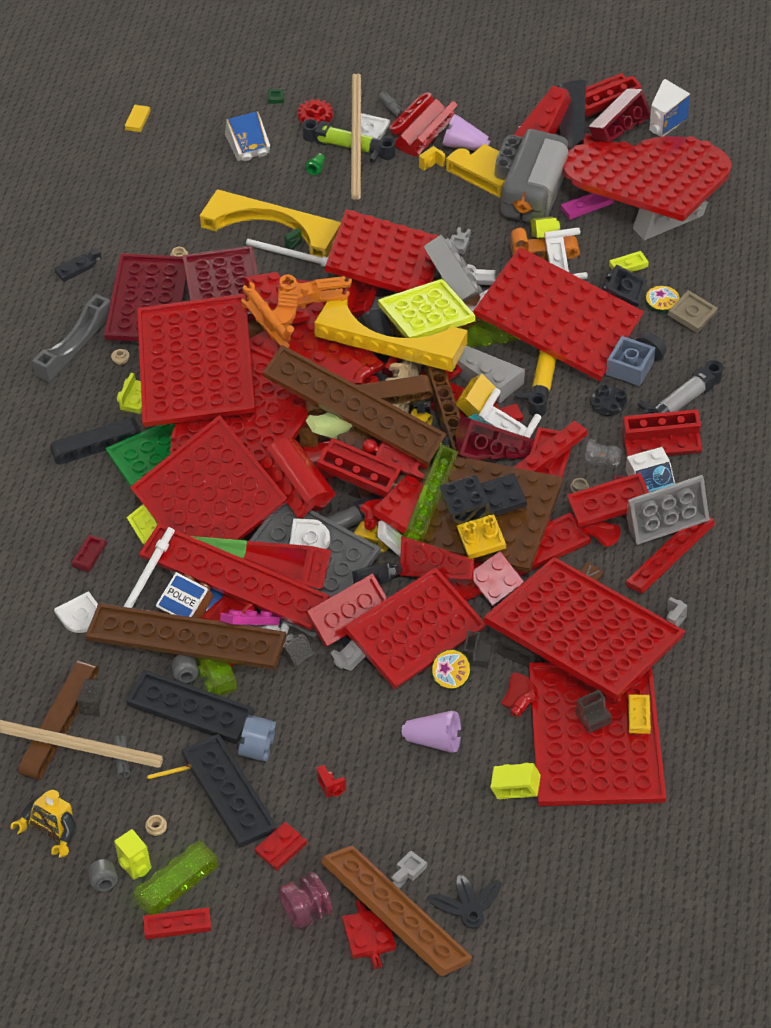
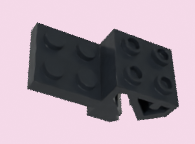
M515 473L482 483L479 482L476 474L440 485V493L451 520L458 524L466 523L469 520H477L494 514V516L527 506L526 498Z

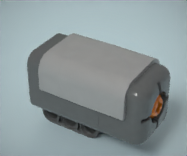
M534 129L527 130L523 137L516 135L506 136L496 158L494 172L496 178L505 180L502 187L500 212L503 216L530 224V219L549 216L564 178L562 172L568 158V141L566 138Z

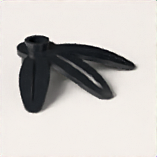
M458 875L456 885L462 904L451 897L439 894H431L427 897V900L442 911L462 917L465 926L475 929L483 924V911L496 899L502 883L499 880L489 883L481 891L477 901H475L474 891L470 882L464 875ZM476 915L477 918L471 919L469 916Z

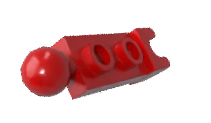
M369 438L362 444L365 452L377 453L376 457L402 467V473L416 478L419 482L422 481L424 474L418 468L426 470L428 468L427 465L383 441L378 446L375 440Z

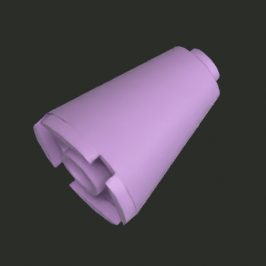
M454 114L450 121L449 129L446 131L443 145L476 151L483 144L489 146L490 141L488 140L489 136Z
M447 711L407 720L405 725L402 726V736L408 742L447 752H457L461 738L457 737L458 730H461L459 714L455 711Z

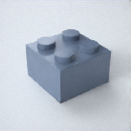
M621 336L607 359L608 369L606 375L640 386L654 363L655 347Z

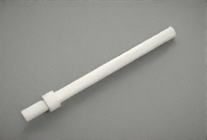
M251 239L246 241L247 246L321 264L322 267L326 266L328 257L325 256L322 258Z
M168 527L162 539L158 540L155 546L156 550L123 607H133L162 553L166 552L169 547L168 543L175 532L174 529Z

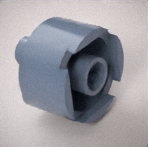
M248 715L241 736V743L243 744L239 745L238 755L260 761H268L269 748L273 744L276 722Z

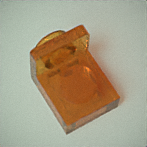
M306 424L300 429L299 433L301 446L317 447L320 434L312 432L309 425Z

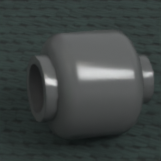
M178 655L171 663L172 674L176 681L187 684L193 682L199 674L195 657Z
M100 859L93 862L88 868L90 884L96 891H109L116 885L118 875L111 861Z

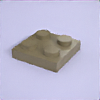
M688 290L669 310L668 316L698 333L716 314L718 308Z

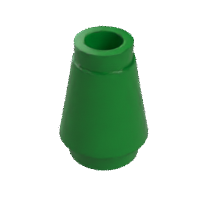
M319 153L306 163V170L310 175H316L321 172L325 156Z

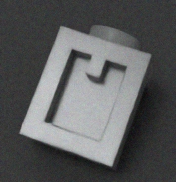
M670 597L667 606L669 613L666 620L679 627L686 618L687 605L680 600Z
M353 640L341 652L335 650L331 652L335 665L340 669L344 668L350 671L366 657Z

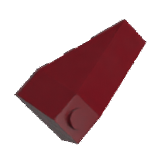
M461 416L455 433L458 455L475 460L526 458L530 455L534 439Z

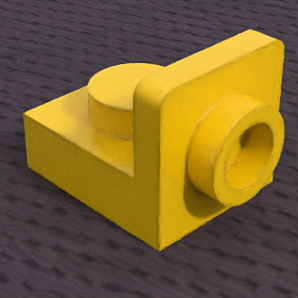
M434 146L419 155V168L423 171L432 167L435 163L441 167L445 166V154Z

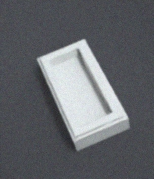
M382 520L379 521L378 538L400 556L402 535Z

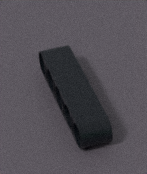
M126 418L56 440L51 443L50 450L55 462L62 465L106 451L107 447L141 433L136 419Z

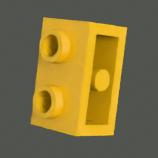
M481 373L470 380L457 400L456 405L468 417L475 413L479 415L496 387Z

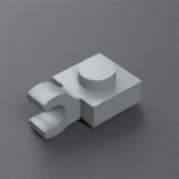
M410 851L397 863V870L399 871L392 876L393 883L400 889L407 878L414 881L427 868V862Z

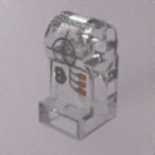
M589 439L585 463L605 467H618L622 450L617 446L596 444V440Z

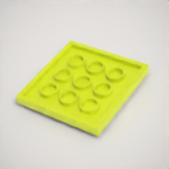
M443 279L378 300V306L405 338L430 336L449 329L450 326L459 327L475 321L474 313Z

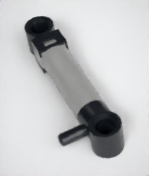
M718 360L708 361L705 364V369L703 367L698 368L692 373L691 379L654 407L640 400L638 406L644 410L642 415L679 411L701 393L706 394L713 389L714 385L721 382L723 364Z

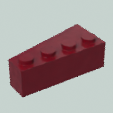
M627 88L589 126L595 141L609 142L622 135L624 131H629L633 126L643 123L646 119H650L651 111L643 90Z

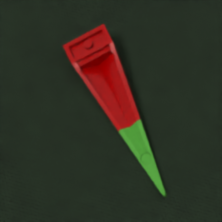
M191 536L304 585L320 589L324 587L332 550L308 545Z

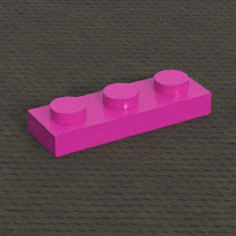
M591 193L561 204V211L571 220L613 204L614 200Z
M229 610V613H221L220 621L230 624L279 625L280 621L279 617L261 610L260 614L253 610H245V613H241L242 611Z

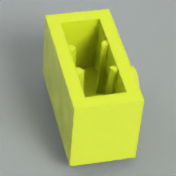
M554 217L530 219L533 237L545 238V232L560 230V223Z
M534 763L494 766L490 788L497 799L536 797L538 795L541 775Z
M131 829L116 839L114 843L119 864L135 880L138 877L145 876L151 869L147 846Z

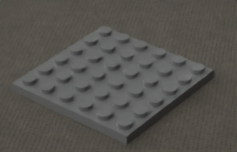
M286 502L263 522L250 541L290 544L293 519L301 518L296 516ZM312 510L302 518L318 520L329 530L330 544L327 549L332 550L324 587L323 589L311 588L329 595L330 598L354 585L352 571L370 566L381 552L379 546ZM280 618V622L285 623L290 628L313 641H316L319 637L314 628L310 631Z

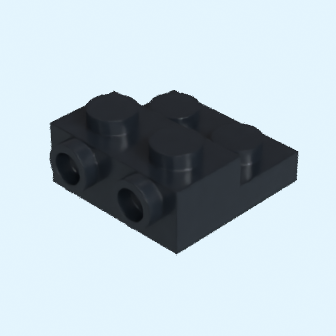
M616 264L613 270L610 269L605 277L608 282L605 281L601 289L638 307L647 280Z

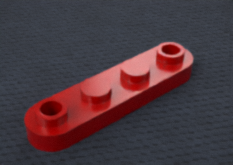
M431 93L419 96L390 125L389 128L393 135H401L434 101Z

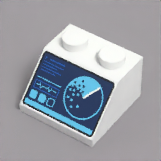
M662 447L627 456L626 473L630 476L641 472L649 493L675 484L670 460Z

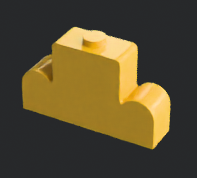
M483 144L471 155L467 149L460 148L446 158L447 171L499 198L502 195V187L505 180L498 179L494 175L496 158L499 154L498 150Z

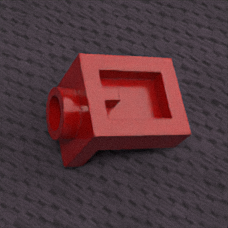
M325 765L316 768L317 780L327 798L339 796L346 791V780L344 777L335 780L332 772H328Z

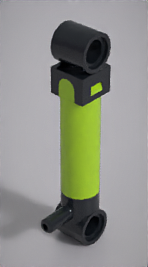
M307 119L302 123L303 139L305 141H315L316 144L325 146L329 143L352 149L351 131L334 128L332 123L321 121L318 124L314 119ZM361 134V151L371 153L370 162L374 163L378 156L384 160H391L396 156V143L393 138L384 137L380 139Z

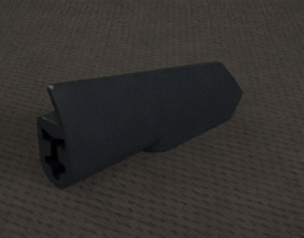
M585 80L564 82L556 86L568 90L571 97V102L560 123L561 136L567 139L569 149L574 148L585 138Z

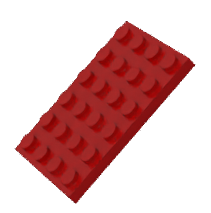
M434 568L346 625L344 631L395 690L432 665L439 654L447 650L456 649L484 630L487 624L484 623L437 568Z

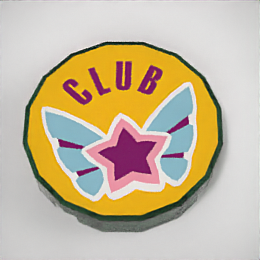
M664 285L655 286L646 292L645 305L651 312L654 313L655 311L658 314L665 315L668 314L669 310L680 299V295L672 287Z
M447 649L440 652L432 664V676L435 682L449 690L461 688L468 683L472 675L471 661L467 655L455 649Z

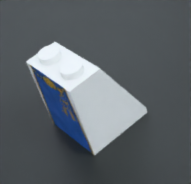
M664 79L651 105L649 130L663 137L687 120L690 93Z
M258 111L226 119L225 136L238 161H248L256 156L264 157L270 152V144Z

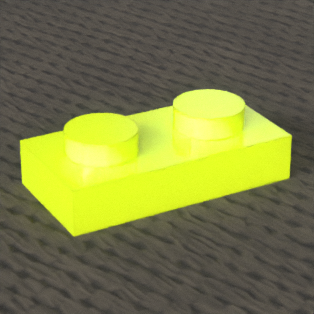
M641 251L609 260V266L612 270L617 264L631 272L647 268L649 263Z

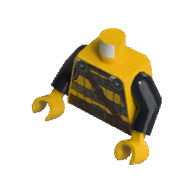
M49 790L42 796H37L30 801L21 814L22 818L13 822L10 827L12 830L19 825L20 830L17 834L22 833L27 829L26 822L28 820L29 825L60 842V845L54 846L51 852L52 855H57L60 852L59 858L69 853L67 843L71 841L76 823L72 816L71 805L59 798L57 791Z

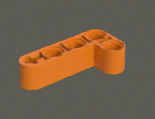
M514 229L511 232L510 244L512 256L521 247L548 261L546 239L528 240L524 229ZM575 236L563 237L567 259L578 257L580 250L577 238Z

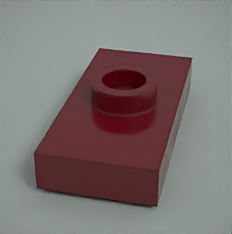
M88 535L72 560V567L90 572L107 545L106 540Z

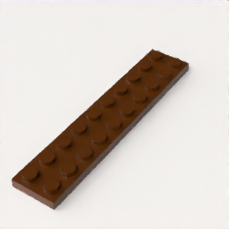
M281 345L263 372V377L427 466L446 437V433L283 345Z
M98 603L85 637L89 641L275 670L287 634L285 631Z

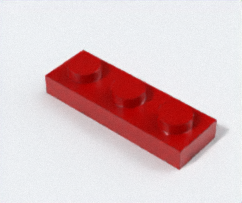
M209 908L143 916L145 939L212 931Z

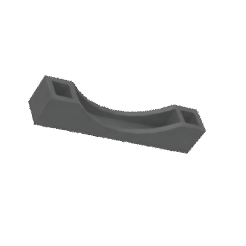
M95 294L85 304L82 314L71 332L59 344L49 349H43L32 360L36 377L50 382L107 322L111 303L109 299Z

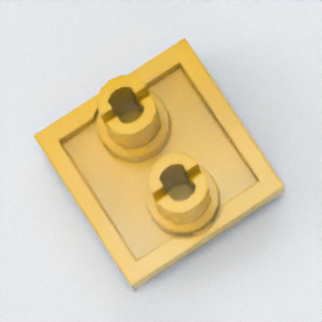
M494 514L457 525L458 533L469 558L473 559L506 549L505 540Z

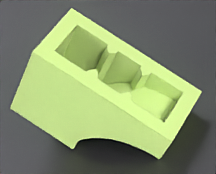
M329 412L319 416L309 415L306 419L312 432L337 439L339 434L348 432L352 427V424Z

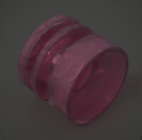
M313 871L308 873L306 878L303 876L299 878L300 889L294 882H290L278 889L282 905L292 924L298 930L312 923L311 912L319 920L323 918V913L328 916L333 912L328 891Z

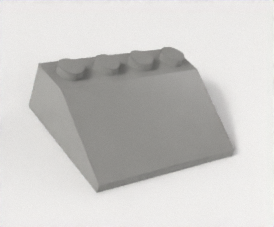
M703 475L628 500V527L637 545L710 520Z

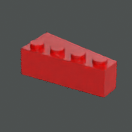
M552 86L514 135L523 137L529 129L555 135L571 102L568 90Z

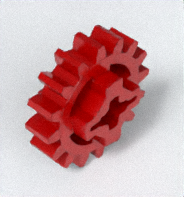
M311 99L310 102L305 101V105L300 104V108H298V120H300L301 124L307 119H314L318 124L321 121L330 123L333 118V108L330 107V103L326 104V100L320 102V99L316 101Z

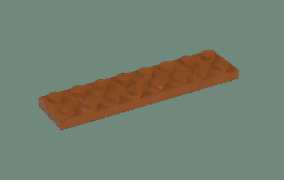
M353 845L323 857L321 863L441 977L470 963L472 956Z

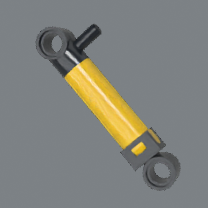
M541 350L539 351L531 393L519 391L515 393L516 399L529 400L528 412L532 416L535 414L543 416L546 413L557 358Z

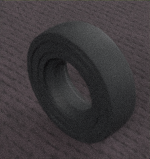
M642 332L636 338V341L655 347L654 361L661 360L667 352L664 342L653 333Z

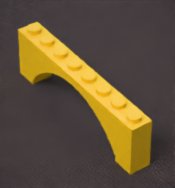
M216 190L200 214L201 228L216 232L219 228L248 220H268L284 224L293 230L298 228L301 230L302 237L309 246L310 255L322 258L324 256L329 257L332 249L331 243L335 240L341 224L338 221L221 190Z
M348 300L327 301L315 321L316 337L451 372L467 345L468 330L452 326L443 332L419 338H396L376 333L355 319L348 309Z

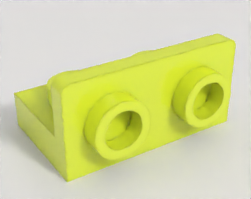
M130 373L128 379L124 381L122 391L118 393L117 402H119L120 410L141 414V381L136 380L135 373Z
M142 504L127 519L141 542L145 545L158 522Z

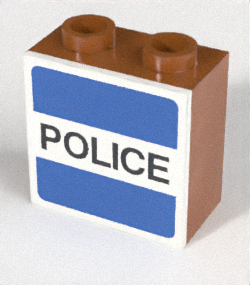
M176 572L156 607L162 613L200 618L214 595L211 593L208 585L202 582L198 584L194 582L195 579L187 574L182 576Z

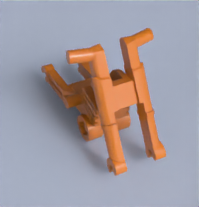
M283 275L279 282L277 307L273 311L268 306V303L257 293L255 285L249 282V288L246 285L243 286V292L247 295V301L243 298L241 304L243 307L248 308L256 318L255 320L261 324L280 347L283 345L289 348L290 345L287 341H290V336L294 331V327L290 325L295 318L297 307L305 309L306 304L311 302L347 300L349 298V291L343 295V289L321 290L349 288L352 279L345 282V276L298 283L294 276Z

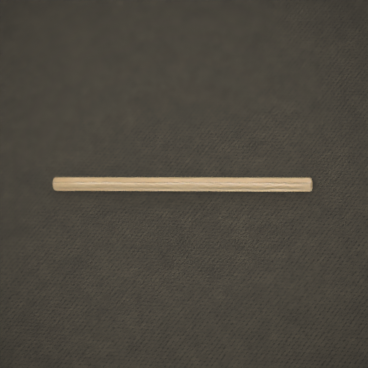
M359 73L352 75L351 198L353 200L361 198V75Z
M0 720V733L158 768L161 767L163 762L161 755Z

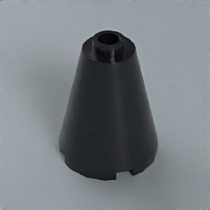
M381 309L370 310L362 315L360 321L358 319V322L368 329L393 337V322ZM374 352L378 359L388 360L390 358L389 355Z

